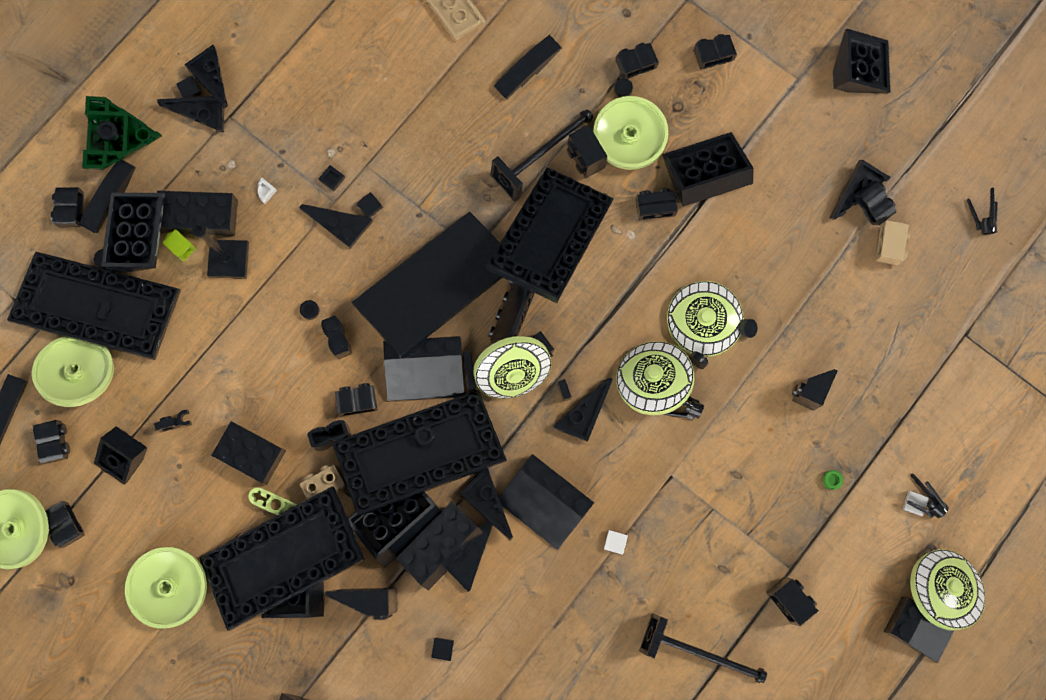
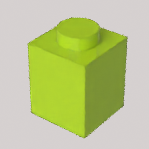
M176 229L168 233L162 242L183 262L197 249Z

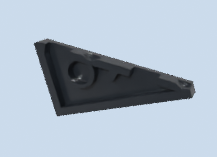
M211 45L188 61L185 66L225 109L228 103L217 50L214 45Z
M213 96L157 99V103L162 108L219 132H224V108Z
M859 160L829 218L836 220L838 217L843 216L849 208L856 206L858 202L854 194L871 181L883 183L888 181L890 176L868 162Z
M301 204L299 207L300 210L350 249L373 223V220L369 217Z
M608 378L602 382L592 393L558 421L553 428L588 442L613 379Z
M488 468L482 470L460 495L502 535L511 541L513 535Z
M487 520L479 527L484 534L448 570L467 592L472 588L493 526Z

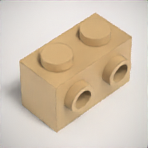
M886 220L880 226L875 261L899 265L906 260L908 249H905L906 242L910 238L909 224Z
M331 464L320 469L321 472L316 475L310 474L304 477V482L299 484L307 499L331 486L335 487L336 492L347 487L336 465L331 466Z

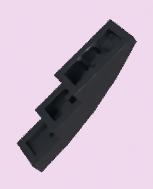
M548 35L510 68L494 87L508 100L520 86L523 87L534 74L537 75L562 47L551 35Z
M123 159L113 165L88 204L79 225L93 233L99 232L105 217H108L111 193H125L136 169L134 165Z

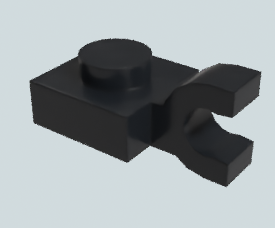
M189 410L180 411L177 418H172L171 416L160 418V422L154 423L155 431L162 433L180 428V426L192 425L191 421H183V417L189 414Z

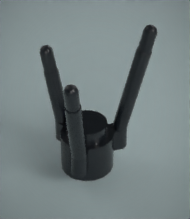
M992 187L990 188V217L983 218L981 223L971 200L967 199L969 209L976 223L977 231L981 230L982 235L998 232V202L995 201L994 188Z
M689 396L687 399L689 401L683 403L686 406L685 412L687 414L669 412L663 415L693 420V417L699 419L704 405L699 403V400Z
M912 473L911 477L931 500L927 504L928 510L910 500L907 501V504L924 512L930 518L934 516L936 518L943 517L949 510L948 505L943 502L928 481L924 485Z

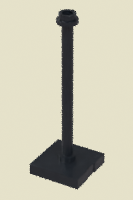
M588 109L582 110L580 112L581 116L513 170H510L499 156L492 160L490 176L514 202L520 198L523 186L517 175L583 123H590L591 119H593V114Z
M197 222L193 224L191 228L192 234L197 238H202L209 245L207 277L247 279L249 242L247 240H214L208 234L204 223Z
M652 613L639 649L641 653L655 659L659 645L663 643L755 678L757 683L765 682L767 672L763 668L755 670L665 636L664 631L668 619Z

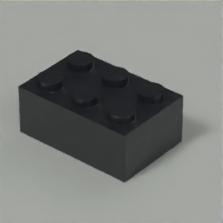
M231 421L211 456L267 485L286 450Z

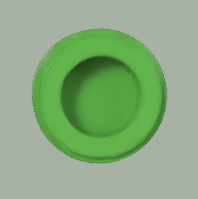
M836 470L827 471L822 477L823 485L829 490L840 488L843 484L842 474Z

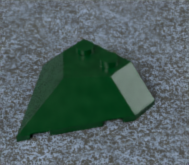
M86 96L85 115L88 119L87 145L86 150H83V169L103 170L162 137V134L154 131L147 124L112 103L108 98ZM109 121L115 124L118 130L117 137L112 141L102 140L97 133L100 123Z

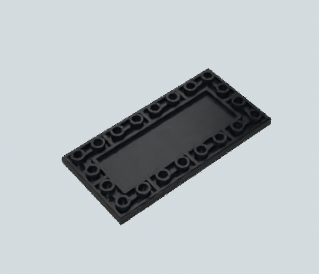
M546 167L488 261L485 269L558 303L614 198Z
M469 211L352 301V304L398 356L402 358L502 279V277L485 269L500 242Z
M35 251L7 321L155 360L181 290ZM103 300L112 303L106 320L97 318Z
M479 390L332 442L358 517L507 461ZM420 426H429L434 431V440L428 446H421L415 440V431Z
M332 486L200 557L227 631L241 626L365 560L335 487Z

